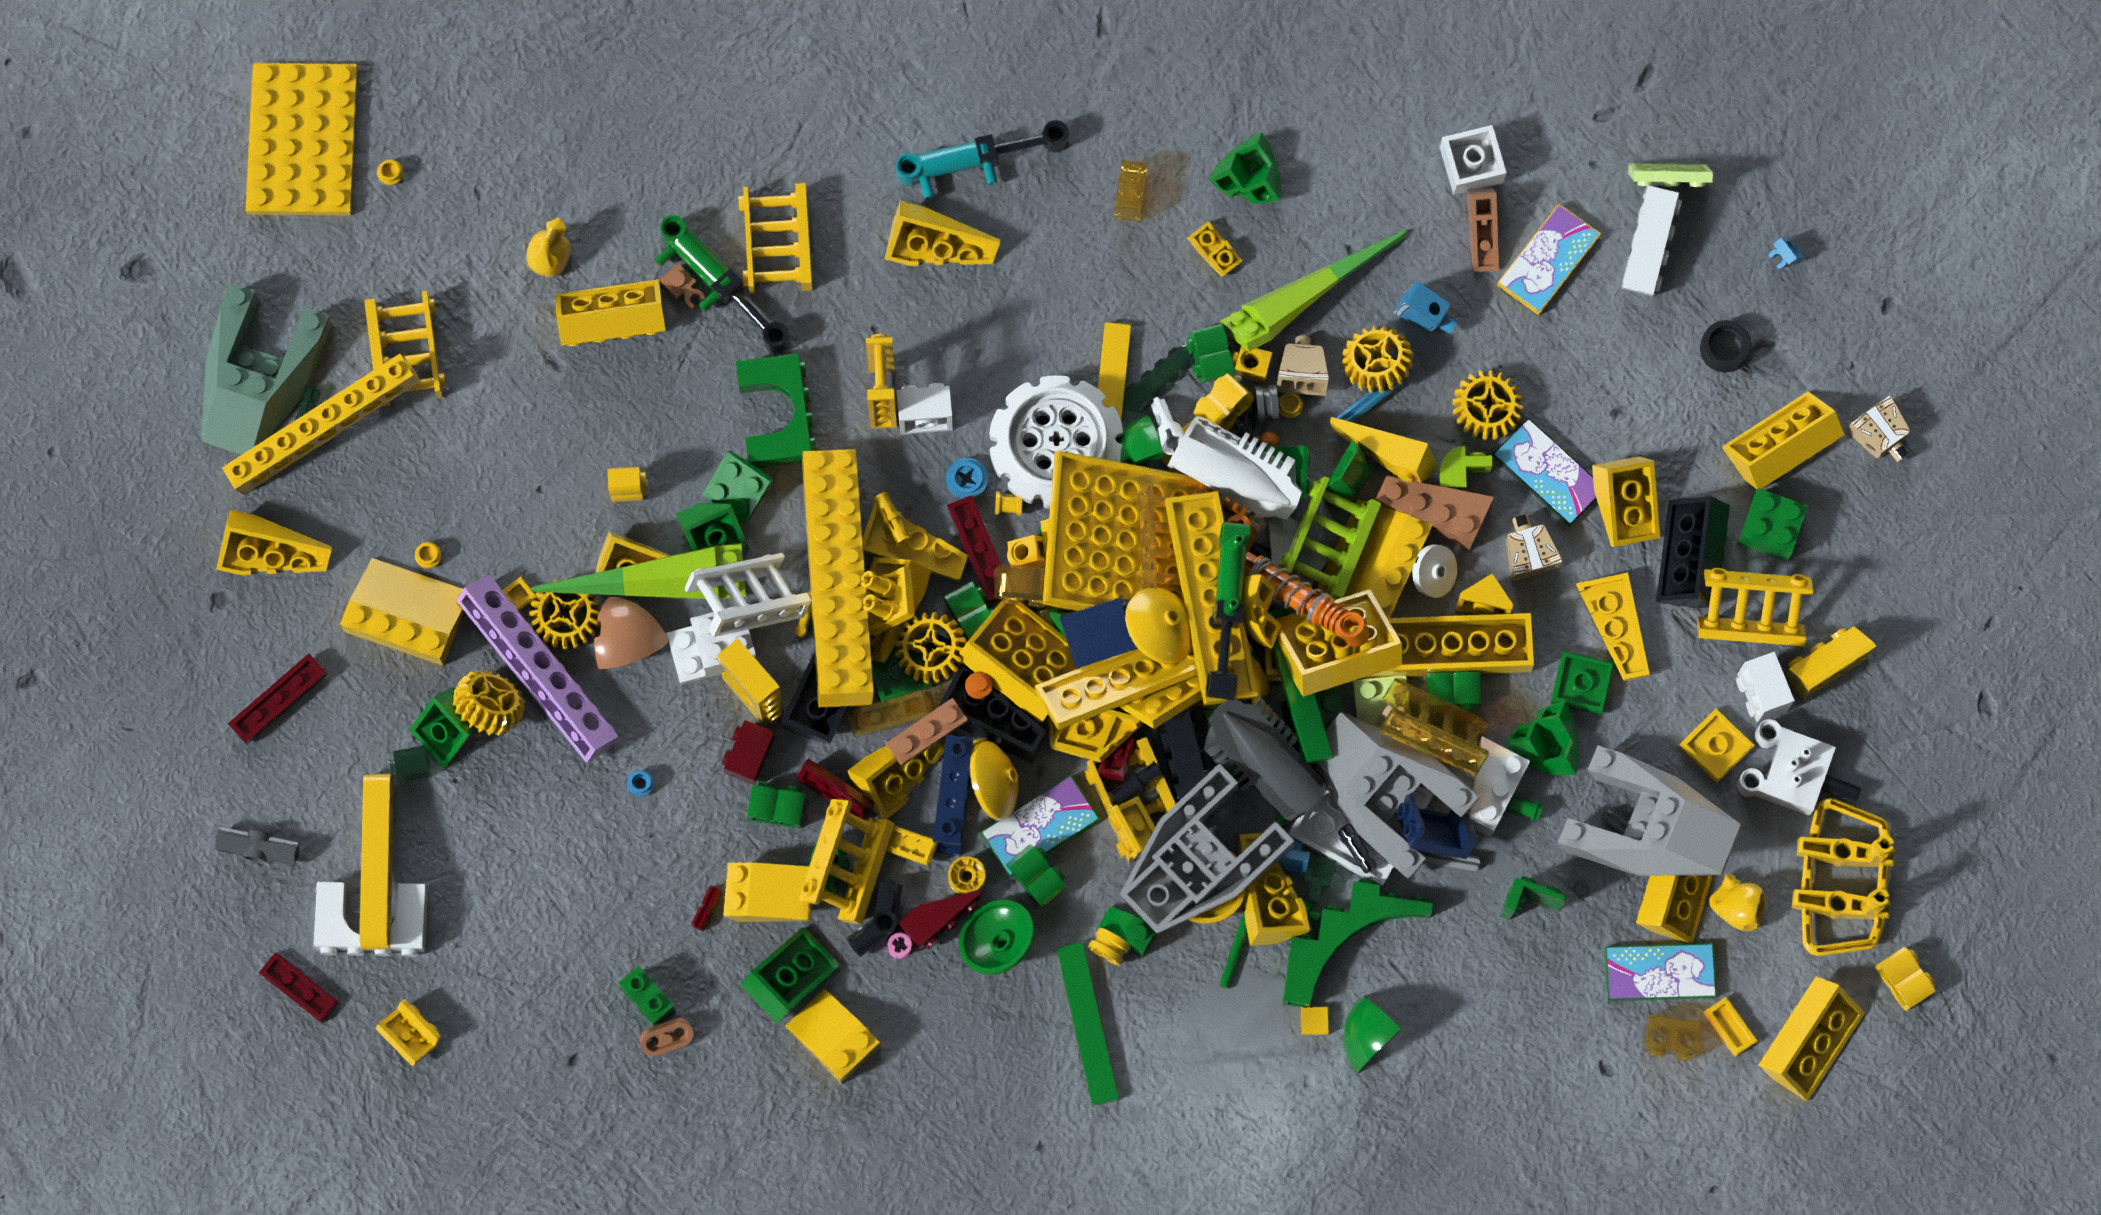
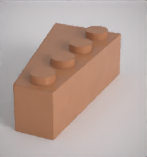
M1386 476L1375 500L1380 502L1382 507L1409 514L1431 524V534L1470 551L1494 497L1416 481L1406 482L1400 478Z

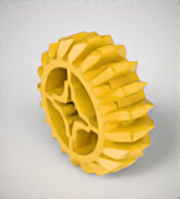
M1373 325L1372 331H1367L1363 328L1362 335L1354 333V341L1347 340V349H1343L1344 358L1342 360L1345 375L1350 378L1353 385L1358 384L1361 391L1368 387V391L1372 394L1374 389L1378 388L1382 394L1385 387L1393 390L1394 383L1402 385V377L1408 378V370L1413 367V352L1411 351L1410 343L1406 341L1403 333L1397 334L1395 328L1388 331L1387 327L1383 325L1381 330H1377V327ZM1391 349L1398 353L1396 361L1390 355ZM1359 358L1364 360L1366 365L1364 370L1357 365Z
M1480 370L1478 371L1477 379L1474 375L1470 374L1468 375V382L1464 380L1460 382L1461 389H1456L1454 393L1458 398L1453 399L1452 405L1456 406L1453 409V415L1460 416L1456 423L1458 425L1466 423L1463 429L1464 433L1472 429L1474 430L1473 438H1476L1478 433H1482V440L1485 441L1488 434H1491L1493 440H1497L1498 432L1505 437L1508 434L1507 428L1510 430L1515 429L1516 425L1514 422L1520 421L1521 416L1519 412L1523 411L1524 406L1518 404L1522 401L1523 396L1515 395L1519 387H1510L1512 383L1511 378L1504 382L1502 380V372L1496 378L1493 377V370H1489L1486 377ZM1485 387V392L1482 396H1474L1473 399L1467 398L1476 389ZM1494 389L1501 392L1506 398L1507 402H1505V399H1500L1496 397V395L1494 394ZM1489 395L1488 402H1491L1492 406L1491 409H1489L1487 415V409L1484 408V403L1487 399V396ZM1468 408H1471V411L1479 413L1482 422L1475 419L1469 412ZM1508 412L1502 420L1490 423L1493 415Z
M536 593V597L540 601L531 602V606L537 610L530 611L529 615L532 618H536L531 622L532 628H538L535 633L538 637L543 636V643L547 644L552 640V647L556 649L559 643L562 642L563 650H567L568 643L572 642L573 647L576 649L578 648L577 640L581 639L586 644L588 642L586 634L592 637L595 636V631L591 627H600V622L595 619L598 618L600 611L595 609L601 606L598 600H594L596 594ZM570 595L579 599L577 601L574 599L570 602H564L559 597ZM552 602L555 612L550 616V620L545 623V610L549 603ZM587 606L586 619L579 626L576 617L582 612L581 608ZM560 607L563 610H567V613L569 611L572 623L568 618L565 619L564 616L561 618ZM561 626L569 627L572 630V632L559 633L552 629L554 627L557 629Z
M923 612V620L919 621L915 616L912 618L915 623L912 626L907 622L904 623V627L908 630L906 633L903 631L898 632V636L903 641H895V646L901 649L895 652V656L902 658L898 662L901 668L906 667L905 673L908 676L914 673L913 678L915 681H919L923 676L924 683L929 684L933 676L935 683H940L939 675L943 674L944 678L948 680L950 679L948 674L950 669L954 673L958 671L954 664H963L962 658L958 655L963 649L960 646L965 645L967 640L960 637L963 634L962 628H956L957 622L955 620L948 622L946 614L938 620L937 612L932 613L931 619H929L926 612ZM927 629V633L924 638L919 640L914 639L920 632ZM938 629L950 635L952 646L938 641ZM933 642L936 649L928 653L926 646ZM910 650L923 654L924 667L912 660ZM948 656L944 662L935 666L938 657Z
M479 669L475 673L469 672L468 675L459 681L453 695V705L456 707L455 713L462 715L461 721L469 722V728L474 726L478 728L479 733L482 730L486 731L489 736L493 732L500 736L503 732L509 733L510 730L514 729L524 714L525 700L521 697L522 692L516 690L517 684H510L508 678L500 677L499 672L494 675L489 669L485 673Z

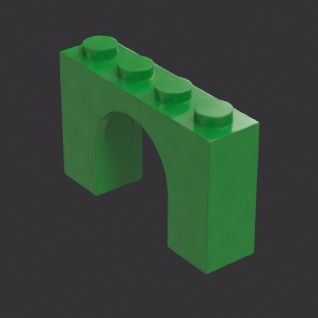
M798 353L736 361L740 394L766 390L778 391L786 395L795 408L791 422L783 430L772 434L745 437L748 462L756 468L801 463L803 451H817L815 436L809 437L808 430L809 427H813L811 411L806 412L805 402H810L808 386L803 387L802 377H807L805 361L799 362Z

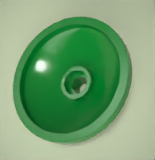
M1010 900L992 901L981 906L970 915L960 932L959 952L963 961L970 969L983 975H997L1011 970L1027 956L1035 938L1033 918L1021 904Z

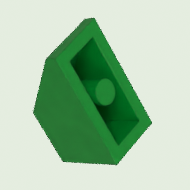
M1111 906L1096 929L1103 928L1119 936L1131 946V951L1141 957L1144 956L1157 934L1145 921Z

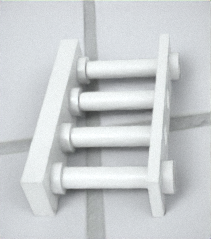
M783 553L767 554L760 558L707 569H697L691 573L685 586V591L687 593L698 590L702 591L715 613L709 627L713 637L804 618L812 600L807 593L795 595L790 592L778 572L785 557ZM769 576L782 598L769 599L757 578ZM746 580L759 603L747 604L735 582ZM724 585L737 608L724 609L712 587Z

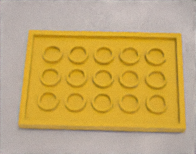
M253 63L246 192L247 214L351 216L358 79L357 64Z

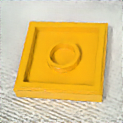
M1716 708L1678 747L1714 782L1718 783L1755 745Z

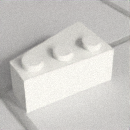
M1484 737L1481 738L1479 743L1473 790L1481 798L1470 809L1469 817L1474 829L1491 837L1530 761Z

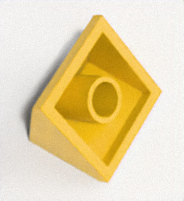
M1490 574L1460 593L1455 611L1473 615L1510 614L1513 603L1494 575Z

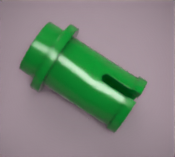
M1513 795L1508 812L1531 818L1530 821H1533V819L1539 821L1543 805L1539 804V801L1534 803Z

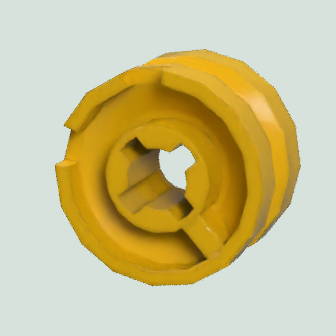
M963 856L956 859L950 865L948 871L949 884L956 894L961 895L977 890L980 892L986 882L985 869L978 859L971 856ZM962 873H972V879L969 881L963 880Z
M1099 928L1096 932V939L1091 940L1088 947L1099 957L1102 956L1108 962L1120 966L1123 962L1122 957L1124 953L1128 954L1131 946L1114 933Z

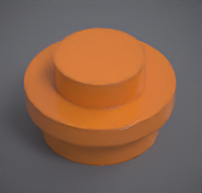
M973 673L966 680V692L975 699L985 698L992 690V681L984 673Z

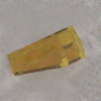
M920 690L848 711L853 736L856 738L913 725L934 711L935 706L931 692Z

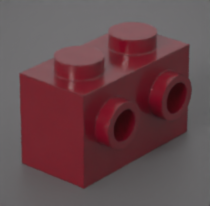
M744 720L742 727L738 725L732 737V740L735 741L731 751H726L722 760V765L725 766V774L755 785L774 742V731Z

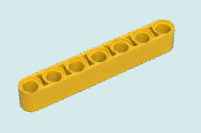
M391 773L364 775L360 895L361 950L390 949L394 813V781Z

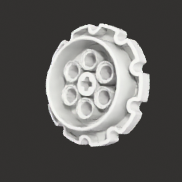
M1045 376L1040 378L1039 386L1033 387L1029 382H1026L1006 397L1008 408L996 411L991 423L989 438L997 443L996 446L990 448L993 467L999 478H1010L1008 490L1029 504L1033 503L1035 499L1043 500L1044 508L1050 509L1054 453L1057 450L1120 462L1123 444L1116 442V439L1123 435L1122 423L1115 407L1106 408L1102 405L1105 402V395L1101 391L1084 381H1081L1077 386H1073L1070 384L1068 376ZM1066 415H1071L1075 417L1076 421L1068 425L1062 421V418ZM1039 416H1046L1050 421L1046 425H1040L1036 422V419ZM1079 437H1086L1090 443L1087 446H1080L1076 443V440ZM1028 438H1033L1037 441V444L1029 448L1023 442ZM1054 438H1059V446H1054ZM1041 460H1047L1051 463V466L1048 469H1040L1037 463Z

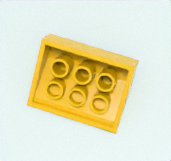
M1359 499L1356 502L1358 505L1365 503V501ZM1380 506L1343 597L1370 589L1386 617L1391 618L1412 573L1413 565L1419 558L1417 555L1423 549L1430 534L1432 525L1409 514ZM1351 513L1345 527L1349 529L1351 527L1354 528L1357 521L1354 514ZM1340 537L1335 548L1336 551L1341 552L1345 550L1347 546L1345 538ZM1329 560L1324 573L1329 576L1335 575L1338 566L1335 565L1334 561ZM1318 584L1316 589L1322 590L1323 593L1328 592L1325 585Z
M371 558L348 602L340 626L345 633L444 666L464 614V610L456 601L463 589Z
M1370 589L1334 600L1337 605L1350 612L1360 614L1369 629V638L1363 645L1358 647L1348 645L1343 638L1321 625L1315 626L1310 624L1307 619L1308 614L1297 616L1296 613L1276 619L1282 625L1277 635L1278 643L1292 679L1303 697L1402 665V642ZM1359 626L1351 627L1348 633L1356 632Z
M1010 593L1004 597L958 655L962 658L963 663L975 673L981 672L989 676L994 688L1039 723L1043 722L1048 713L1035 693V685L1078 669L1075 666L1066 637Z

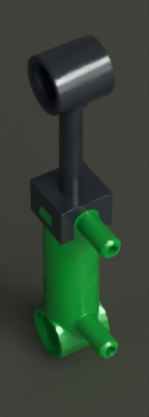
M670 215L664 218L660 225L662 240L668 247L655 258L656 263L662 266L677 253L712 289V293L699 303L702 311L706 312L718 300L724 306L733 300L762 330L764 346L769 352L779 354L786 351L790 343L787 327L777 321L769 323L740 293L744 289L743 281L731 269L728 270L686 226L681 217ZM673 227L680 229L679 234L671 236L667 232ZM775 333L783 336L779 342H772L769 338Z
M1222 522L1220 529L1216 601L1213 607L1211 625L1221 627L1218 669L1216 671L1210 670L1207 676L1206 697L1234 700L1236 694L1237 674L1230 673L1228 666L1232 628L1238 629L1243 622V587L1246 553L1250 540V525Z

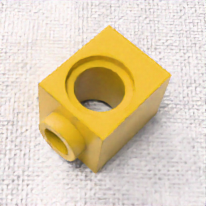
M1241 346L1240 352L1235 351L1232 359L1233 366L1235 367L1234 376L1264 384L1272 352L1258 348L1248 352ZM1247 359H1253L1258 365L1254 368H1248L1243 362Z
M1031 535L1007 542V558L1011 568L1027 571L1046 566L1043 538L1041 536Z

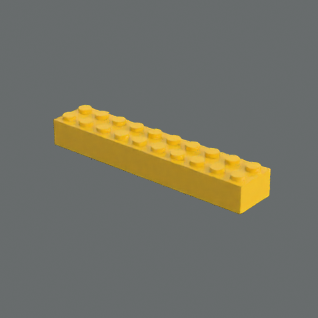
M856 449L803 451L802 473L818 707L872 705L873 679L868 611L863 608L865 606L863 600L866 597V588L861 584L863 582L861 577L865 570Z
M1531 613L1387 618L1402 642V665L1363 678L1426 676L1427 673L1480 672V674L1531 672L1534 666ZM1263 646L1264 669L1268 682L1281 681L1272 649Z

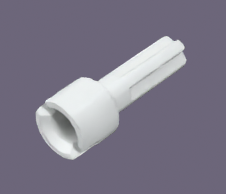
M1156 397L1151 404V408L1159 426L1157 435L1163 452L1173 455L1175 452L1173 448L1179 445L1184 432L1180 424L1173 421L1165 399Z

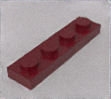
M972 495L948 504L947 509L980 587L985 593L987 603L1004 597L1008 593L1011 594L1012 589Z
M308 653L234 717L228 725L247 745L328 675L327 672Z

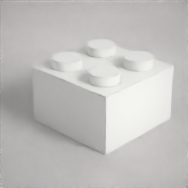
M1493 125L1442 137L1440 150L1453 195L1465 193L1467 189H1481L1504 183L1506 170Z
M942 383L929 384L926 388L908 385L902 387V390H897L900 435L953 430L949 386H944Z
M1775 652L1744 662L1737 674L1736 682L1740 692H1745L1748 699L1746 707L1749 715L1755 717L1758 723L1786 713L1795 700Z

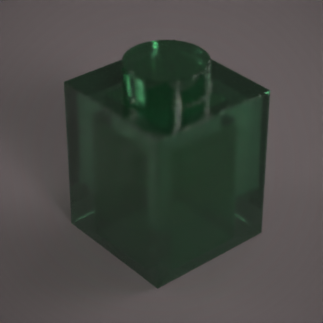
M425 745L393 751L394 759L390 760L392 776L397 775L400 782L432 777L428 751Z

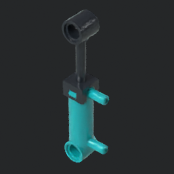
M1052 120L1044 126L1041 135L995 145L992 134L974 138V142L917 155L905 153L897 159L896 176L898 181L906 186H913L920 181L923 196L926 200L934 197L930 178L980 167V170H984L987 184L994 185L997 183L994 167L998 166L997 155L1044 145L1050 152L1059 153L1068 145L1069 129L1064 122ZM1052 133H1060L1062 135V138L1059 140H1052L1049 137V135ZM905 166H913L916 169L910 174L902 171Z

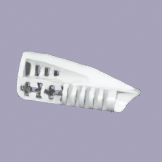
M1196 416L1168 463V467L1176 468L1214 490L1213 492L1218 491L1222 494L1220 498L1221 503H1224L1228 497L1231 499L1227 505L1228 507L1232 508L1234 503L1237 502L1239 504L1236 509L1237 512L1240 513L1242 508L1246 507L1247 511L1244 514L1246 517H1249L1253 511L1256 513L1253 521L1259 524L1264 516L1267 518L1275 516L1287 520L1298 506L1302 494L1301 489L1296 484L1295 459L1288 456L1285 462H1283L1281 458L1284 453L1279 451L1275 458L1272 456L1275 450L1272 446L1266 453L1264 451L1266 443L1262 442L1260 447L1257 448L1255 445L1258 439L1255 437L1251 443H1248L1247 440L1250 434L1247 432L1241 439L1213 422Z

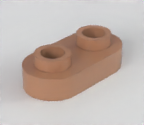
M676 1018L647 1028L640 1035L639 1041L641 1049L645 1054L658 1056L688 1045L692 1041L694 1033L688 1020ZM677 1028H683L680 1033H675L674 1031ZM651 1037H657L655 1042L648 1041Z

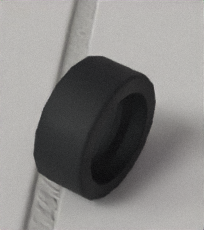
M1722 320L1708 327L1703 334L1699 349L1701 358L1708 367L1714 371L1727 373L1743 366L1750 354L1752 344L1750 335L1745 327L1735 321ZM1727 332L1739 339L1741 350L1736 358L1725 361L1713 355L1710 343L1716 334Z

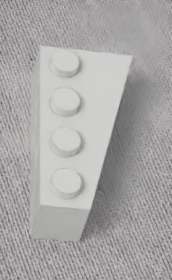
M1649 185L1644 190V203H1642L1639 212L1638 227L1634 233L1631 246L1632 251L1628 258L1621 289L1648 296H1653L1654 291L1659 292L1663 276L1658 275L1660 266H1666L1669 251L1665 250L1667 240L1672 241L1675 231V225H1671L1673 214H1679L1682 200L1677 199L1678 192Z

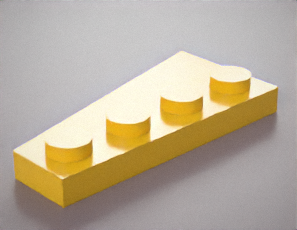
M874 503L862 538L864 553L882 558L912 560L932 570L931 574L960 583L968 555L942 539L929 534L922 527L906 520L904 516L902 521L912 539L903 545L897 546L888 527L883 525L881 513Z

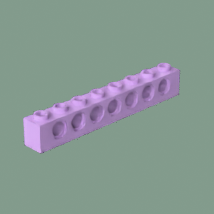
M486 575L464 587L456 600L583 760L588 763L610 750L619 737L615 733L614 728L607 723L599 713L598 708L582 692L581 687L574 682L566 672L565 667L550 652L549 647L541 641L532 626L517 611L516 606L504 595L500 586L489 575Z

